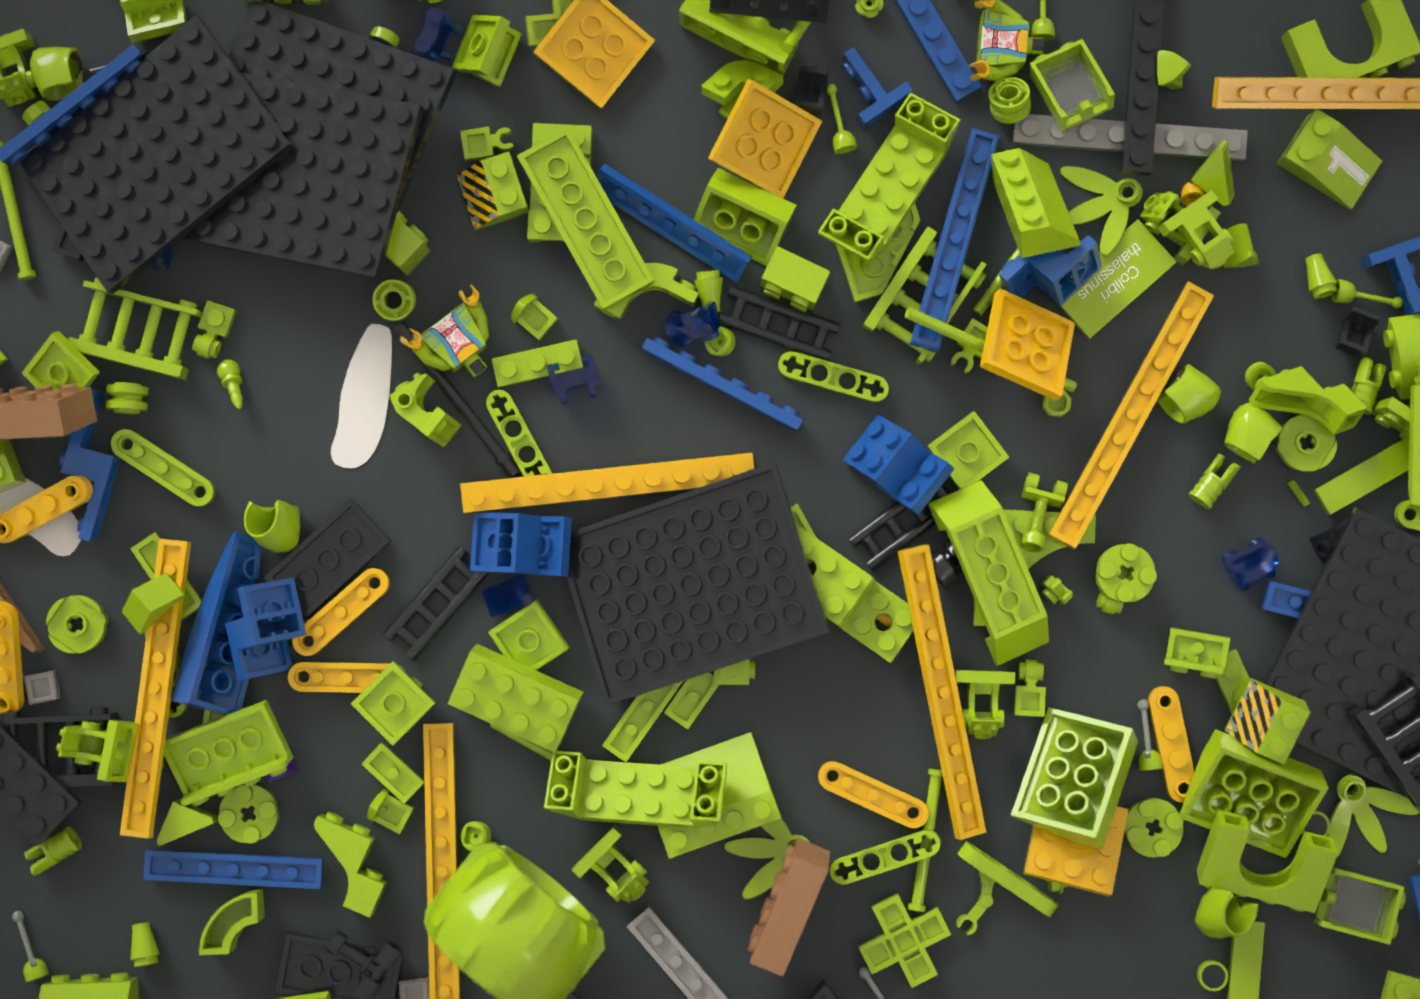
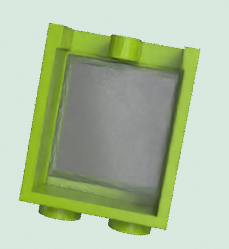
M1083 39L1076 42H1068L1061 46L1059 50L1048 55L1042 54L1030 63V79L1033 80L1061 132L1114 108L1115 93Z
M1333 867L1316 909L1313 923L1325 928L1390 945L1392 938L1394 939L1398 932L1399 924L1396 920L1399 910L1405 904V887Z

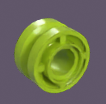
M1006 77L996 81L990 87L989 102L993 118L1001 123L1011 124L1022 121L1029 115L1031 111L1030 89L1024 80L1016 77Z
M387 280L379 284L375 289L373 306L376 312L384 319L391 321L402 320L413 312L416 306V295L408 283L401 280ZM394 291L398 292L402 298L401 305L396 309L390 307L387 302L388 295Z
M115 382L114 384L106 385V393L111 395L112 399L106 401L105 409L122 414H140V412L148 411V403L142 401L143 397L148 396V387L128 382Z

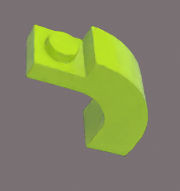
M645 263L655 281L654 283L604 311L597 299L594 307L621 322L630 303L642 293L661 291L692 307L696 304L699 293L695 291L696 286L683 279L679 283L675 281L679 274L677 268L660 263Z

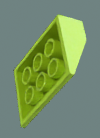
M1048 707L1011 816L1072 842L1102 850L1138 744L1133 729Z
M1215 729L1201 753L1179 816L1181 819L1210 830L1217 810L1246 816L1250 829L1246 843L1287 858L1329 788L1320 769L1289 757L1285 764H1282L1256 753L1233 736Z
M751 732L661 764L696 767L697 761L723 762L728 764L720 823L697 829L658 826L669 859L781 819L778 804Z

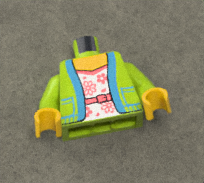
M1000 0L975 2L976 8H986V10H983L980 16L976 62L969 65L970 67H975V72H977V74L971 76L972 81L982 78L996 82L1002 78L1010 77L1023 68L1027 54H1043L1044 38L1028 37L1029 22L1023 20L1019 13Z
M470 285L473 291L470 297H465L464 293L461 290L459 291L460 298L467 306L462 303L422 334L409 328V331L413 333V339L408 342L405 338L401 337L400 341L412 348L416 356L427 366L441 371L450 369L453 373L465 366L475 378L488 368L479 354L486 349L489 330L487 316L478 300L479 292L473 285Z

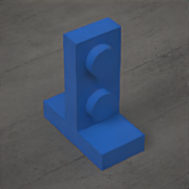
M854 47L844 53L842 59L844 62L842 64L844 72L850 79L855 78L861 87L858 90L867 103L870 101L873 103L858 114L857 122L862 129H865L905 101L909 93H912V88L905 81L887 94Z
M1420 237L1368 254L1360 259L1364 270L1386 262L1398 297L1403 300L1402 308L1405 316L1420 312V287H1417L1414 278L1416 275L1415 267L1406 256L1420 251Z

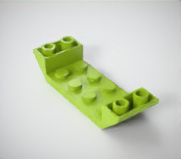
M910 92L895 114V126L840 209L838 211L834 208L818 230V234L867 262H870L886 248L945 158L961 119Z
M982 480L928 503L939 531L946 530L988 629L990 636L985 638L995 665L999 666L1048 643V616L1004 510Z
M556 751V753L552 752L544 809L579 820L697 829L717 824L721 821L728 764L723 762L697 761L696 767L599 761L587 760L580 752Z

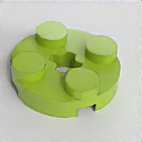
M1300 414L1288 419L1282 425L1283 431L1277 440L1275 450L1289 468L1299 472H1313L1327 466L1332 461L1337 451V441H1335V435L1320 421L1308 415ZM1309 435L1312 437L1310 442L1314 446L1312 449L1306 448L1303 450L1300 438H1306Z
M1121 544L1113 546L1102 553L1097 562L1095 578L1096 584L1103 595L1114 601L1128 603L1138 601L1150 592L1153 583L1156 581L1157 573L1152 558L1145 550L1134 544ZM1122 565L1124 568H1131L1132 572L1130 575L1132 578L1130 581L1126 578L1122 580L1119 578L1121 574L1119 568Z
M83 595L69 596L58 600L51 607L46 618L50 641L55 647L66 653H86L96 648L104 639L109 623V618L104 612L103 607L93 598ZM81 617L83 619V629L73 632L71 630L73 628V624L70 623L71 619Z
M253 784L245 787L241 785L223 798L219 807L218 822L231 839L240 843L253 844L268 837L275 830L279 821L277 800L273 793L264 786ZM250 806H253L255 808L253 813L256 815V819L246 821L243 818L244 813L242 809H248Z
M1146 798L1134 803L1129 808L1124 833L1130 847L1141 855L1153 858L1165 857L1179 845L1183 836L1184 821L1171 803L1160 798ZM1156 819L1159 821L1158 826L1161 829L1159 833L1155 832L1153 836H1150L1146 824L1147 822L1153 823Z

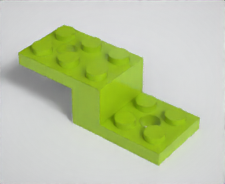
M800 527L798 533L807 561H813L817 567L816 572L812 576L826 619L892 664L914 633L908 603L876 582L874 577ZM883 614L890 616L892 619V625L886 631L878 630L875 625L878 616Z

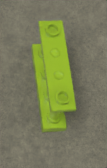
M927 226L864 322L863 329L872 333L875 327L879 330L883 328L906 344H910L912 333L889 319L890 315L885 312L891 303L896 306L899 304L906 309L911 307L919 311L921 304L907 296L902 286L909 279L910 281L916 280L926 287L929 275L920 270L922 267L917 263L923 255L935 257L937 242L933 239L937 234L936 231ZM981 262L976 270L963 264L961 276L969 281L960 295L955 292L947 324L972 286L978 289L986 277V274L982 272L987 265L984 262ZM909 345L921 353L916 360V363L919 365L922 364L924 359L930 362L936 353Z
M95 278L94 283L84 280L83 286L95 291L83 335L80 334L79 339L68 338L80 353L183 380L187 379L189 369L181 366L182 360H179L190 317L201 318L203 312L196 309L197 304L185 300H179V304L120 289L112 295L105 290L98 278ZM106 294L123 298L112 340L111 342L108 341L107 346L96 344L97 339L95 335ZM134 302L151 305L140 348L136 349L134 354L124 351L125 346L123 342ZM166 309L178 312L179 316L168 356H164L163 361L153 359L154 353H151L162 310Z

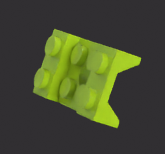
M533 123L532 147L568 127L591 167L592 126ZM531 183L527 232L529 243L541 241L565 242Z

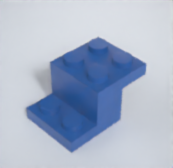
M1088 235L1080 241V246L1070 248L1067 255L1061 250L1021 258V255H1018L1014 260H1009L1003 266L999 276L1004 290L1023 298L1037 285L1061 307L1103 266L1097 242Z
M879 414L869 424L866 431L843 459L848 466L867 477L885 495L917 515L920 514L955 469L947 461L931 453L911 433Z
M474 512L470 571L568 576L572 517Z
M294 577L237 588L244 618L225 623L237 680L242 681L290 670L293 664L287 640L306 635Z

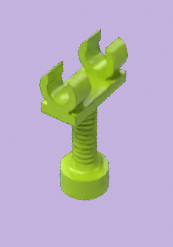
M1029 472L1024 483L1021 498L1035 501L1036 505L1030 531L1023 533L1020 546L1024 550L1038 553L1044 550L1046 541L1045 536L1041 532L1047 505L1061 508L1065 501L1068 483L1057 480L1052 493L1037 489L1040 475Z

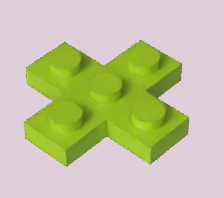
M898 893L871 906L884 931L883 934L858 946L871 974L899 962L911 988L937 976L938 973L925 948L951 935L938 907L910 919Z

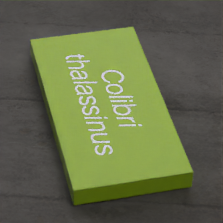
M1139 219L1125 230L1120 243L1108 256L1100 254L1103 267L1060 307L1069 319L1075 322L1077 328L1088 340L1176 263V260Z

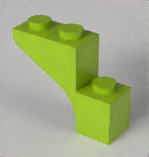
M1302 366L1291 370L1285 369L1279 374L1270 377H1262L1255 383V390L1249 398L1252 405L1257 408L1299 413L1313 417L1324 424L1334 435L1354 428L1367 409L1345 384L1332 388L1329 386L1323 389Z
M327 812L326 815L320 814L314 822V828L342 864L348 876V892L343 906L370 918L375 913L388 881L382 879V873L367 868L366 871L362 870L376 837L370 835L371 830L362 825L354 824L352 827L343 823L344 818L335 813Z

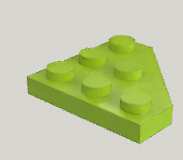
M915 203L886 248L870 262L836 245L854 303L883 294L920 222Z

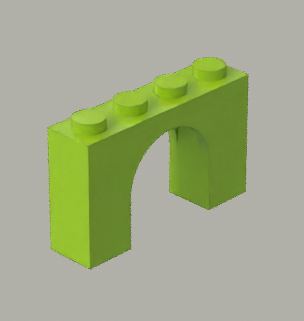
M1366 0L1361 5L1373 34L1374 48L1369 60L1360 64H1348L1336 59L1327 49L1315 20L1288 30L1281 39L1297 77L1366 78L1371 76V78H1380L1389 73L1388 68L1397 65L1399 69L1415 63L1414 58L1420 54V43L1402 1Z
M1217 810L1196 869L1199 884L1206 888L1212 887L1231 891L1238 897L1248 896L1260 899L1270 905L1280 904L1298 912L1308 911L1315 913L1338 855L1334 838L1304 831L1296 855L1288 867L1274 874H1257L1246 869L1240 862L1250 833L1247 817Z

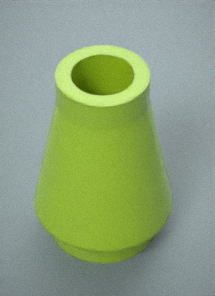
M1319 253L1305 258L1309 293L1313 294L1314 299H1321L1335 294L1338 283L1324 261L1323 255Z
M719 270L696 272L697 279L694 282L699 293L703 313L720 311L723 277H720Z
M150 922L132 925L130 961H134V967L157 964L160 952L151 931Z

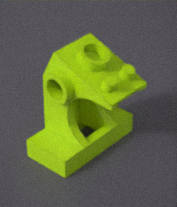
M24 28L0 36V100L3 99L8 107L36 98L34 88L37 85L32 77L31 70L27 67L22 52L35 47L32 35ZM17 65L19 71L6 77L4 69Z
M1213 190L1204 194L1158 227L1164 237L1176 229L1180 231L1193 248L1189 252L1193 263L1209 269L1224 265L1228 260L1227 258L1235 253L1231 245L1234 243L1233 237L1225 228L1221 229L1207 209L1218 200ZM1203 224L1207 226L1213 236V239L1205 245L1194 231Z
M1170 191L1166 193L1155 192L1154 195H1151L1146 200L1144 210L1139 217L1146 222L1144 226L1150 232L1159 235L1161 232L1158 227L1164 223L1169 212L1175 215L1184 209L1179 205L1182 201L1178 197L1179 195ZM1212 206L1208 208L1216 220L1221 212ZM1203 224L1194 231L1202 241L1209 229ZM1174 230L1166 237L1181 246L1174 259L1183 265L1191 258L1189 252L1193 248L1180 231Z
M416 373L413 375V381H405L395 388V392L390 394L389 397L399 415L427 437L445 448L462 425L439 407H436L433 412L425 411L423 405L424 396L435 380L426 373L422 375Z
M954 670L956 682L967 683V708L962 709L965 726L967 727V735H974L977 739H989L992 736H996L999 728L1004 727V710H998L1000 684H1015V672ZM975 694L990 695V712L975 711Z
M109 720L106 731L99 729V723L82 721L80 726H65L64 729L60 730L59 735L62 736V741L56 748L59 751V757L75 758L74 763L82 765H92L93 761L100 762L98 780L127 782L138 723ZM103 739H105L102 754H100Z
M614 825L573 866L572 871L581 878L590 868L593 869L609 884L606 891L616 901L619 902L622 899L629 903L631 900L635 901L643 895L649 880L644 876L647 870L637 860L631 862L614 845L623 834ZM615 858L627 869L617 881L605 870Z

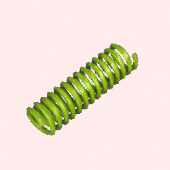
M1292 480L1287 484L1305 508L1311 502L1306 499L1307 497L1301 492V488L1297 487L1298 485L1294 482L1295 480Z

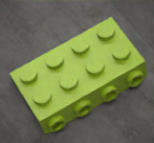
M267 700L166 738L164 756L184 795L180 799V803L182 806L192 804L193 807L203 804L212 795L225 796L241 784H244L245 787L251 786L259 782L261 777L270 774L271 777L278 776L287 770L288 764L294 758Z

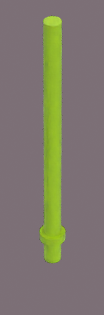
M911 307L907 309L905 313L906 319L983 353L984 340ZM1065 377L1063 389L1071 393L1074 392L1077 382Z

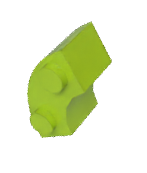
M1420 314L1391 317L1388 320L1387 330L1383 332V341L1385 347L1389 348L1392 371L1389 373L1390 386L1396 389L1400 399L1410 398V388L1412 385H1416L1414 378L1418 377L1419 368L1414 366L1416 360H1420Z
M264 888L240 894L225 903L212 915L202 933L199 955L230 954L237 949L238 937L244 927L258 923L265 918Z

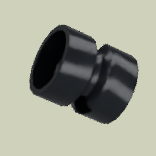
M950 539L942 544L941 551L934 550L931 553L936 580L943 588L947 589L959 580V573H964ZM951 556L956 559L954 565L948 560Z

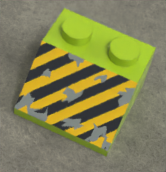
M510 152L481 160L457 175L475 231L528 214L529 208Z
M1250 678L1225 731L1256 753L1285 764L1310 714V710L1304 700Z

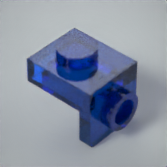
M523 574L482 591L492 618L512 612L534 602Z

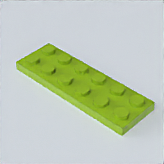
M568 127L517 155L603 311L655 282Z

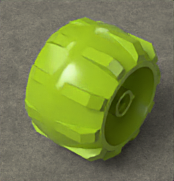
M496 842L478 844L457 871L444 883L440 892L425 910L424 924L432 941L459 969L497 999H565L576 988L581 978L605 949L604 930L598 926V920L575 896L533 862L508 846H499Z

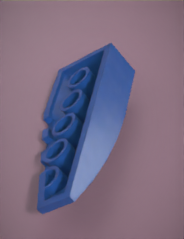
M234 531L216 566L186 644L171 698L172 702L223 715H228L242 708L249 679L237 680L225 623L244 618L237 588L256 584V579L259 578L261 546L251 536Z

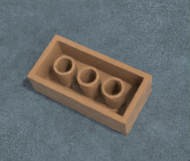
M78 383L62 385L60 389H53V385H44L34 388L35 391H28V387H17L10 389V392L4 393L3 389L0 388V440L65 436L97 422L91 387L79 388Z
M797 838L794 847L788 845L782 860L781 871L783 873L777 871L771 886L770 897L765 899L760 912L759 923L755 924L750 935L747 951L751 952V964L782 977L784 976L828 872L829 850Z

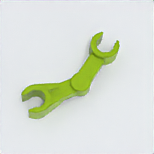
M979 870L981 895L970 912L960 915L956 921L958 928H960L965 920L971 921L970 928L965 932L967 935H971L976 931L977 920L993 904L992 888L995 881Z

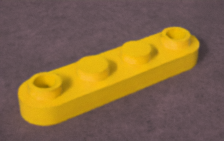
M82 475L69 476L0 514V543L15 542L87 503L93 494L90 480ZM72 486L76 489L75 495L71 492ZM3 525L6 527L5 533L3 531Z
M370 568L357 577L304 624L306 635L292 639L295 651L303 656H312L322 650L388 591L390 580L386 572L381 569ZM374 577L380 580V586L376 589L372 588L370 584ZM308 635L314 639V643L310 647L304 643Z
M4 601L0 602V714L4 712H17L24 705L19 618L15 607Z
M300 662L293 665L289 670L288 682L293 689L300 692L362 693L391 663ZM303 671L309 674L307 682H303L300 679V674Z
M1159 686L1150 692L1148 702L1157 749L1162 759V773L1169 797L1174 801L1184 803L1195 773L1178 694L1170 687ZM1162 696L1169 698V704L1165 707L1160 704ZM1181 783H1186L1188 789L1185 793L1181 794L1178 787Z
M828 761L818 771V780L826 790L904 826L919 828L928 819V808L920 799L837 761ZM831 770H835L838 773V778L835 781H830L827 778V774ZM911 807L918 809V815L914 818H910L907 814Z

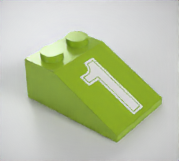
M1315 109L1306 117L1277 164L1342 206L1352 210L1382 163V160L1340 122L1321 110Z

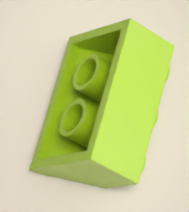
M717 168L705 189L694 220L750 255L751 259L767 266L776 246L779 245L797 205Z
M113 973L110 975L111 978H99V974L81 975V979L70 980V975H55L51 977L50 981L41 985L38 999H139L138 977H129V973Z

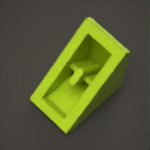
M1228 140L1221 141L1191 179L1192 182L1206 193L1213 190L1218 197L1217 201L1223 206L1229 205L1235 196Z
M164 573L133 589L122 613L137 632L143 634L179 602L185 594L168 573Z
M180 799L174 801L157 838L158 846L218 822V815L197 806L193 807L192 804L182 806Z

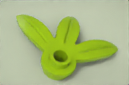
M1071 166L1062 167L1060 169L1061 176L1073 185L1092 193L1103 194V196L1086 201L1068 212L1073 225L1094 221L1112 211L1104 226L1100 242V254L1108 256L1117 247L1124 235L1129 217V207L1135 206L1142 199L1143 189L1141 184L1132 178H1125L1116 183L1112 179L1089 169ZM1126 189H1132L1134 194L1130 198H1125L1123 192Z
M1347 775L1337 785V795L1341 800L1336 805L1330 818V831L1327 837L1334 838L1338 857L1344 846L1353 813L1355 822L1364 838L1379 853H1385L1387 844L1384 832L1369 804L1386 811L1405 815H1417L1419 811L1414 808L1408 798L1389 789L1372 786L1366 787L1364 780L1359 776ZM1354 784L1353 790L1347 792L1348 788Z
M782 818L761 825L775 840L742 838L727 842L724 845L727 852L740 857L752 859L774 858L749 881L742 893L743 898L746 900L755 898L771 889L777 871L783 873L781 871L782 860L788 845L794 847L797 838L809 842L802 835H791L789 828Z

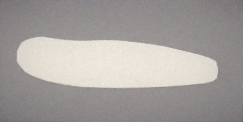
M371 324L364 332L350 361L341 391L339 420L331 446V456L334 463L343 468H357L370 459L379 443L385 425L391 380L392 337L390 329L381 324Z
M25 478L27 483L0 493V514L45 489ZM71 511L28 534L42 543L52 553L59 556L70 555L81 541V539H78L80 533L77 531L78 521Z

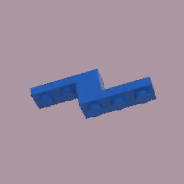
M91 389L96 416H98L104 393ZM95 423L68 434V438H70L68 448L63 450L60 457L61 473L72 476L82 475L90 481H94L92 497L86 503L88 505L85 515L80 517L77 525V531L80 532L78 539L89 542H98L121 458L88 449Z

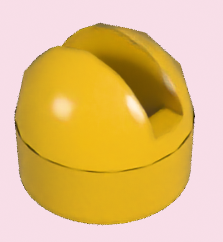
M1187 182L1181 191L1182 203L1186 206L1190 205L1202 197L1205 191L1195 183L1190 184V182Z

